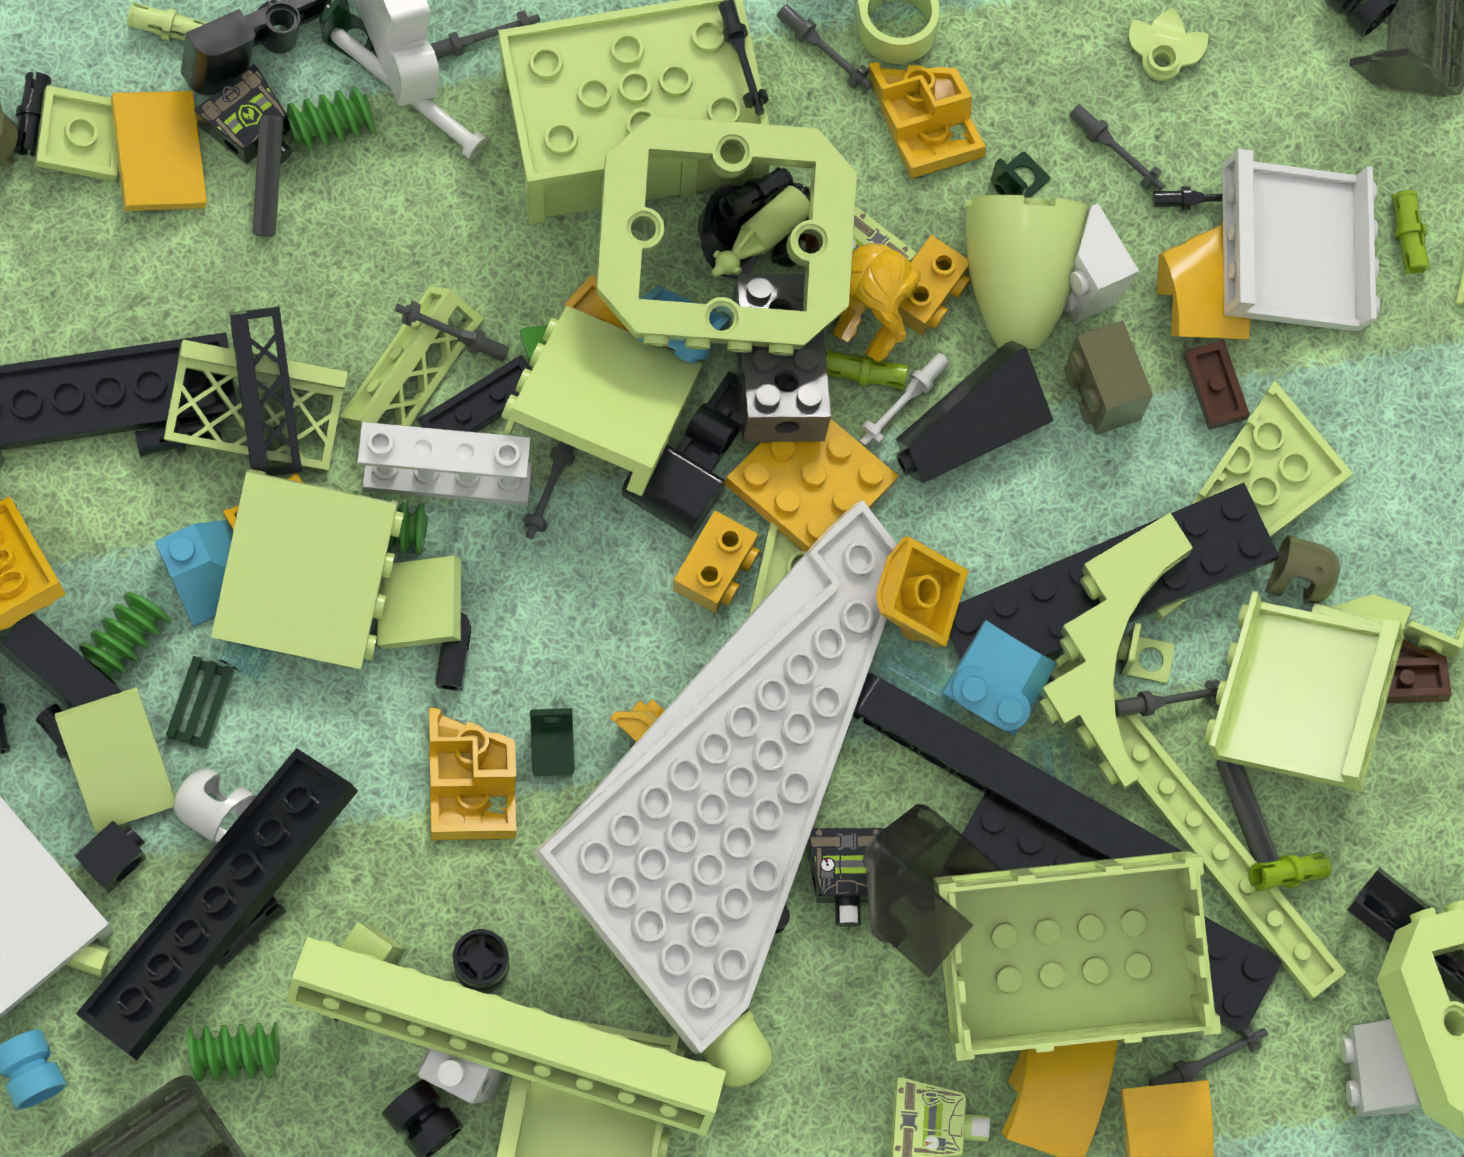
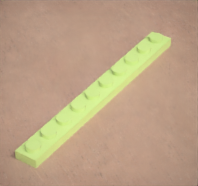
M1064 653L1055 660L1057 665L1049 679L1052 682L1079 666V660L1077 659L1072 662ZM1114 688V699H1123ZM1132 714L1116 717L1124 748L1139 777L1135 784L1185 847L1190 852L1203 858V868L1271 953L1281 960V965L1310 1001H1312L1347 972L1277 887L1256 891L1255 886H1251L1248 872L1251 865L1257 862L1138 716Z

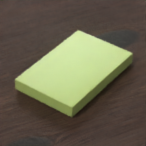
M138 687L55 713V720L95 833L102 831L111 821L121 825L174 807L175 795Z

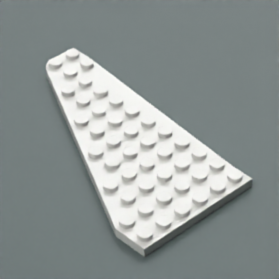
M863 500L855 503L826 529L567 821L533 851L534 855L693 1054L702 1053L749 1007L887 620L879 612L875 595L886 558L897 544Z

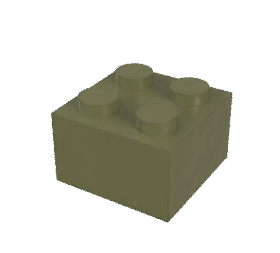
M1122 320L1077 335L1072 350L1069 352L1068 364L1064 366V371L1070 387H1077L1082 401L1079 402V410L1086 425L1092 424L1097 435L1142 420L1153 393L1124 321Z

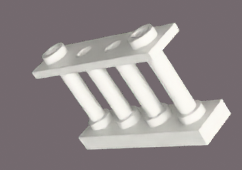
M362 422L357 463L358 465H365L363 491L528 506L532 474V463L529 462L531 437Z

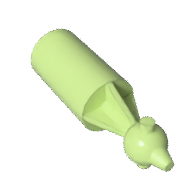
M787 186L741 226L732 251L720 252L717 250L713 254L716 261L711 275L714 278L723 274L731 275L735 273L739 275L742 272V268L739 267L740 260L757 254L765 255L791 233L799 223L809 217L810 202L806 196L796 187Z

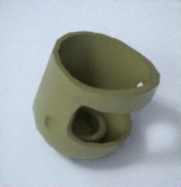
M1287 535L1279 548V558L1274 562L1265 592L1281 596L1286 590L1289 581L1297 576L1311 580V585L1307 589L1304 588L1303 599L1305 602L1314 604L1326 600L1333 593L1339 579L1340 563L1337 554L1324 545Z

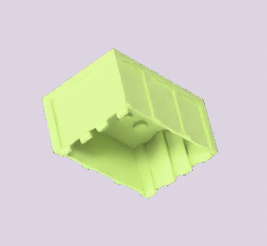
M678 0L498 30L501 80L503 90H508L525 178L526 210L529 224L545 222L546 217L601 209L606 153L651 115L769 125L765 104L762 105L764 109V114L756 115L754 106L752 108L745 107L743 96L749 92L739 57L732 45L725 42L722 34L725 27L718 5L727 0ZM733 0L740 22L746 25L748 36L744 39V49L757 90L759 91L762 87L743 0ZM726 145L720 149L721 157L725 162L737 164L742 160V153L736 146ZM648 156L645 201L680 195V198L696 196V193L699 191L717 189L730 184L740 185L751 178L759 179L767 175L770 165L750 164L742 175L736 178H725L714 172L709 160Z
M1190 851L933 878L950 1042L956 1060L975 1059L974 1055L1026 1049H1034L1036 1053L1054 1051V1046L1122 1040L1124 1044L1142 1042V1037L1197 1031L1203 1035L1221 1034L1220 1016L1214 1010L1200 875H1204L1203 858Z

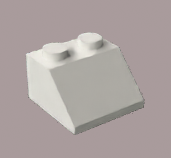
M1098 203L1092 205L1087 213L1084 229L1073 262L1074 271L1069 274L1072 291L1064 311L1069 313L1074 323H1078L1116 305L1139 272Z
M1391 1019L1355 1025L1346 1031L1347 1038L1341 1039V1055L1344 1064H1350L1352 1080L1346 1082V1097L1349 1107L1355 1106L1356 1117L1407 1114L1420 1106L1421 1103Z

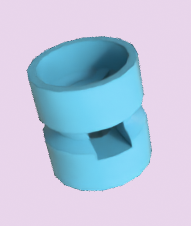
M41 1029L20 1034L0 1045V1075L10 1078L5 1089L15 1110L35 1106L57 1095L67 1087V1082L58 1063L47 1061L52 1053Z

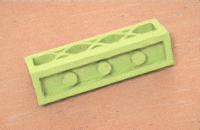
M429 286L418 302L421 305L420 313L447 325L449 317L457 309L467 319L460 330L473 332L483 320L475 310L449 288ZM417 320L411 323V327L403 324L340 417L350 426L362 428V422L377 423L385 410L395 408V425L410 426L465 344L457 340L458 338ZM440 342V360L435 366L427 367V349L431 344ZM417 375L418 392L413 399L404 400L403 384L408 377Z

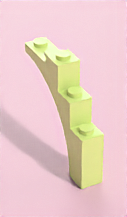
M1168 513L1084 564L1082 569L1084 577L1080 579L1081 584L1092 600L1099 598L1101 603L1063 625L1061 633L1064 638L1059 640L1068 658L1072 662L1078 659L1080 665L1044 686L1040 693L1043 700L1039 701V705L1051 723L1058 721L1062 729L1075 721L1079 723L1080 727L1075 730L1081 742L1088 751L1092 748L1096 750L1102 760V763L1098 765L1101 774L1111 787L1117 784L1121 792L1136 784L1139 777L1124 748L1115 714L1113 682L1117 652L1127 622L1142 597L1163 574L1189 556L1193 548L1171 513Z

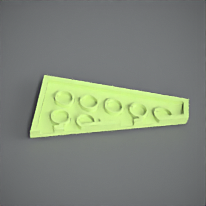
M1274 381L1192 504L1244 482L1270 538H1272L1348 481L1353 473L1280 385ZM1192 597L1161 608L1154 612V614L1162 621Z

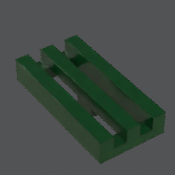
M193 656L166 732L168 738L208 749L235 672L233 667L226 665L223 667L216 662L203 661L202 658ZM204 670L206 672L185 732H181L179 728L199 671ZM215 674L222 677L201 737L194 736Z

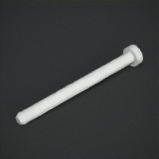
M335 28L330 36L332 41L390 88L378 57L346 31ZM430 99L410 104L463 147L462 154L469 160H473L486 146L487 137L480 132H476L473 135Z

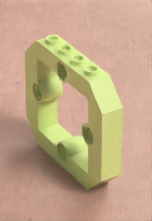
M651 115L606 153L603 174L596 294L634 337L644 338V345L668 346L669 340L685 341L686 348L706 350L710 349V343L727 344V351L749 353L752 352V346L769 347L768 353L772 355L791 356L794 354V349H802L849 306L857 172L818 128ZM726 145L736 146L742 153V160L737 164L727 163L722 159L720 149ZM648 156L709 160L714 172L725 178H736L742 175L750 164L812 168L809 220L799 223L793 229L786 244L790 259L797 265L805 267L803 311L741 307L732 299L726 297L714 298L707 304L639 299L642 254H648L657 248L665 230L664 221L660 214L651 208L645 207ZM638 221L647 222L652 226L654 236L646 241L638 240L631 233V226ZM803 234L815 236L819 241V251L809 254L801 250L798 243L799 236ZM715 310L725 311L731 318V327L723 331L716 330L710 323V313Z
M1460 900L1444 906L1445 912L1436 914L1435 908H1428L1410 915L1412 923L1396 930L1378 975L1377 983L1424 1114L1464 1139V1004L1449 1000L1434 956L1460 949L1464 950V900Z

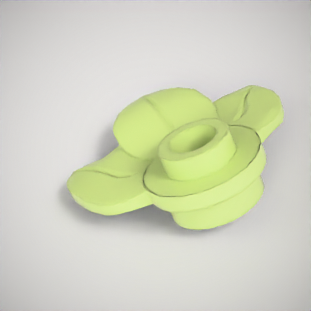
M1170 8L1159 15L1152 26L1139 20H1133L1129 30L1128 38L1130 45L1142 57V67L1145 73L1157 81L1171 80L1179 73L1181 67L1196 64L1203 57L1208 45L1207 33L1191 32L1185 34L1182 20L1174 8ZM1164 58L1169 65L1167 67H1160L1155 63V59Z

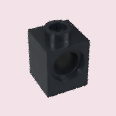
M111 821L75 857L83 868L110 893L146 859L144 852L140 849L145 842L128 824L121 829L114 821Z

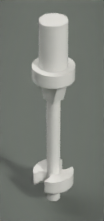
M937 353L921 371L915 370L910 376L912 381L908 385L906 393L876 424L870 421H866L861 429L866 434L860 439L859 443L864 447L871 440L879 444L885 438V436L879 433L881 429L912 397L915 398L922 392L928 393L934 387L933 381L950 364L948 359L941 353Z

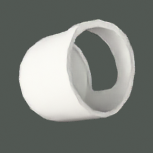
M205 768L191 773L183 781L174 798V812L184 824L216 845L227 832L220 828L227 814L233 810L240 816L256 796L244 787H240L229 797H226L219 788L221 774L212 769ZM208 794H214L222 802L214 800Z

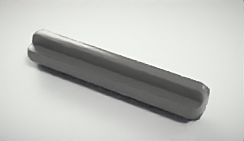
M261 116L259 123L253 233L256 236L273 237L276 234L283 119L279 116Z
M1218 760L1217 768L1251 856L1257 863L1278 860L1277 851L1244 766Z

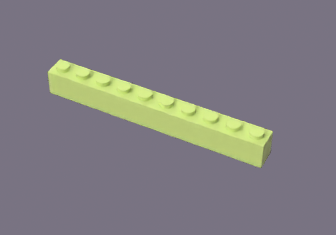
M307 937L286 999V1003L702 1136H706L716 1113L726 1074L725 1070L713 1067L704 1061H694L681 1057L663 1048H653L631 1041L623 1035L606 1033L588 1027L579 1021H569L556 1017L538 1008H528L506 1001L498 995L481 993L463 987L454 981H444L422 974L413 968H403L381 961L373 955L356 953L338 947L332 942L319 941Z

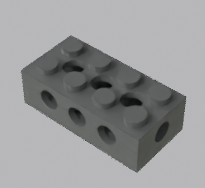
M739 274L736 277L732 300L741 307L803 311L805 274ZM822 330L802 349H794V354L791 356L772 355L768 353L769 347L752 346V352L749 353L736 352L743 442L825 441L831 419L824 331Z

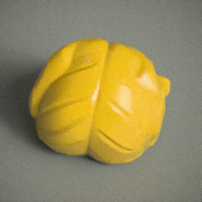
M877 243L859 246L852 252L849 306L839 315V322L835 327L833 335L843 342H850L851 338L857 334V327L862 323L861 315L865 313L867 306L872 310L878 321L883 324L871 341L869 348L865 350V353L878 363L888 356L896 342L901 343L906 339L907 334L898 307L902 300L913 293L921 278L920 272L911 267L908 258L888 246Z

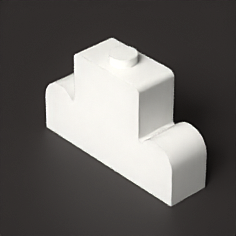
M354 0L398 107L435 98L439 84V66L431 44L427 42L430 8L427 1Z

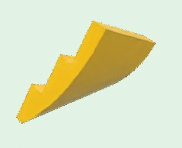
M880 62L868 64L869 75L876 97L901 160L911 179L985 157L986 145L970 118L972 96L957 68L936 67L930 69L920 65H908L906 70L882 68ZM963 123L967 133H962V135L967 139L950 141L954 134L949 132V128Z
M1223 221L1221 225L1205 233L1197 234L1179 246H1173L1159 253L1157 295H1173L1171 336L1250 339L1249 318L1224 315Z
M429 708L431 840L516 839L515 740L499 733L487 732L481 726L469 721L467 724H463L443 716L440 709ZM506 796L507 808L500 807L505 814L487 811L488 808L493 806L489 802V797Z
M1118 1040L1054 1046V1051L1036 1053L1034 1049L1022 1050L1008 1080V1083L1018 1093V1096L1001 1132L1002 1135L1008 1140L1056 1157H1085L1107 1096Z
M1208 1080L1125 1088L1120 1091L1126 1131L1124 1136L1126 1157H1214L1213 1120Z

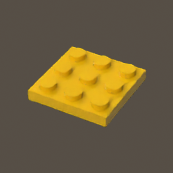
M830 419L825 441L761 442L726 477L725 485L769 523L772 522L777 526L783 535L806 553L826 529L855 503L863 500L871 509L894 485L899 475Z

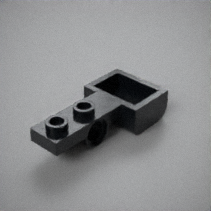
M270 0L262 4L257 11L246 16L238 9L188 31L185 36L181 74L189 87L196 93L213 95L250 67L253 47L263 44L267 50L277 54L292 50L297 41L299 26L319 18L324 8L332 0ZM281 25L286 27L287 30H278L273 26Z
M729 371L707 404L703 403L699 407L686 429L685 436L676 449L668 444L666 445L642 496L626 490L633 473L631 471L622 487V496L690 539H692L725 490V480L713 473V470L742 430L739 385L736 374Z

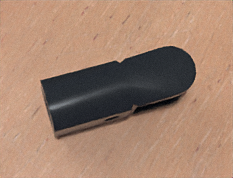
M461 612V640L443 642L440 649L435 683L439 689L463 691L471 625L467 615Z

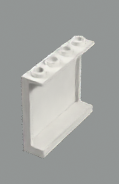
M1237 149L1222 163L1224 315L1347 331H1361L1375 321L1380 310V299L1376 295V277L1379 272V261L1375 257L1378 223L1374 219L1377 185L1373 182V167L1367 166L1357 175L1255 162L1253 161L1252 150Z
M0 796L1 1019L95 939L98 938L101 942L114 930Z

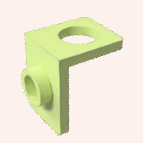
M1464 615L1454 638L1415 621H1410L1403 631L1404 637L1417 642L1418 649H1428L1453 658L1464 644Z
M1135 622L1128 636H1122L1118 648L1117 659L1123 660L1121 674L1167 683L1170 675L1174 645L1164 641L1140 637L1141 623ZM1147 648L1158 650L1163 657L1161 668L1156 671L1143 669L1139 663L1140 653Z

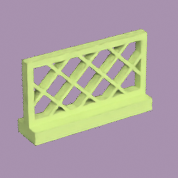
M188 340L181 342L163 440L249 456L248 447L240 445L247 440L246 435L233 444L222 442L213 429L215 425L233 415L245 432L244 421L237 412L242 408V403L234 407L220 387L232 378H238L234 349ZM263 356L255 366L256 379L264 384H268L266 386L270 388L280 375L279 365L268 356ZM287 360L291 394L294 400L293 408L298 406L311 427L300 433L297 438L300 440L314 430L324 444L321 460L305 458L299 450L301 466L329 471L343 389L346 385L348 372ZM186 368L202 371L212 384V387L193 399L183 385ZM211 373L226 377L217 383ZM263 389L258 391L259 401L263 397L261 394L265 392ZM293 389L309 393L299 399ZM216 390L229 411L209 423L196 403ZM182 392L188 403L178 409ZM314 394L333 397L330 414L317 423L302 403ZM265 402L262 407L270 417L266 423L270 425L273 422L277 427L280 423L278 418L285 414V409L275 415L267 402ZM189 407L193 408L205 426L192 436L174 433L177 415ZM328 421L325 436L319 426ZM283 427L280 433L289 440L288 433ZM209 431L214 440L200 438L199 436ZM284 444L275 451L266 450L267 459L292 464L291 455L281 453L289 446Z

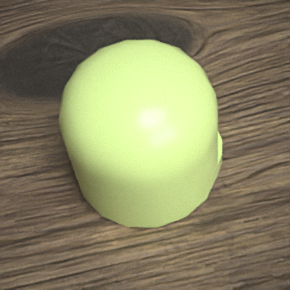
M747 1008L702 1052L709 1064L726 1071L723 1084L732 1088L746 1086L759 1079L768 1071L773 1060L772 1049L754 1020L755 1016L750 1008Z

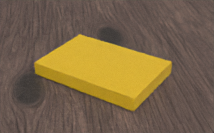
M193 91L112 93L111 107L124 211L205 208L207 198L197 120L194 112Z

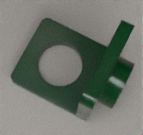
M334 0L327 4L319 18L323 42L357 62L337 46L330 36L335 28L343 29L346 32L354 28L361 29L368 37L364 47L371 52L374 47L362 19L350 13L348 0Z
M1021 152L1008 164L999 158L995 162L990 180L999 195H1024V198H1030L1049 182L1050 176L1026 152ZM1027 167L1031 169L1035 176L1034 183L1028 187L1026 182L1014 171L1016 168Z
M572 708L530 710L533 775L558 776L574 774Z

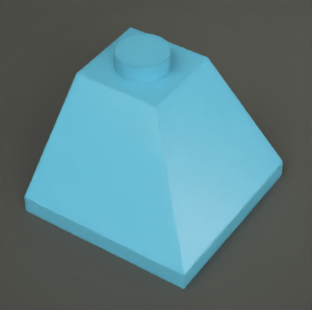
M227 520L192 524L155 541L193 627L216 616L233 536V530Z

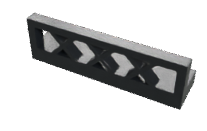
M280 307L229 312L250 468L266 472L265 475L270 476L302 472ZM272 316L274 334L263 347L250 337L248 319ZM274 341L276 343L277 357L268 351ZM252 345L260 350L255 358H253ZM264 355H267L279 365L280 375L270 388L256 379L255 366ZM280 382L283 398L274 392ZM257 386L266 392L260 401ZM270 396L284 405L285 417L275 429L264 422L261 416V407ZM286 423L289 440L279 433ZM263 427L272 433L266 441ZM276 437L290 447L292 464L268 466L266 449Z
M1379 867L1352 900L1347 910L1391 944L1396 930L1412 923L1410 915L1431 907ZM1460 949L1434 956L1444 986L1464 1001V950Z

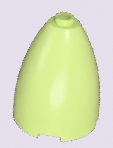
M1024 195L973 196L972 200H966L965 237L971 283L986 328L998 349L1005 343L1014 341L1025 346L1030 356V351H1038L1053 331L1072 291L1069 274L1074 271L1073 262L1089 208L1087 204L1060 198H1052L1050 203V200L1024 198Z

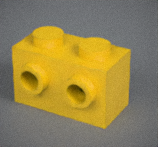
M930 235L910 262L911 267L920 272L921 278L913 293L902 300L898 307L899 313L903 318L902 323L920 336H923L929 327L936 330L949 311L944 306L952 296L959 299L971 282V278L967 276L969 272L967 258L933 235Z
M714 510L675 576L673 591L715 614L722 604L729 607L740 588V584L735 582L742 569L749 572L761 550L756 548L758 533Z

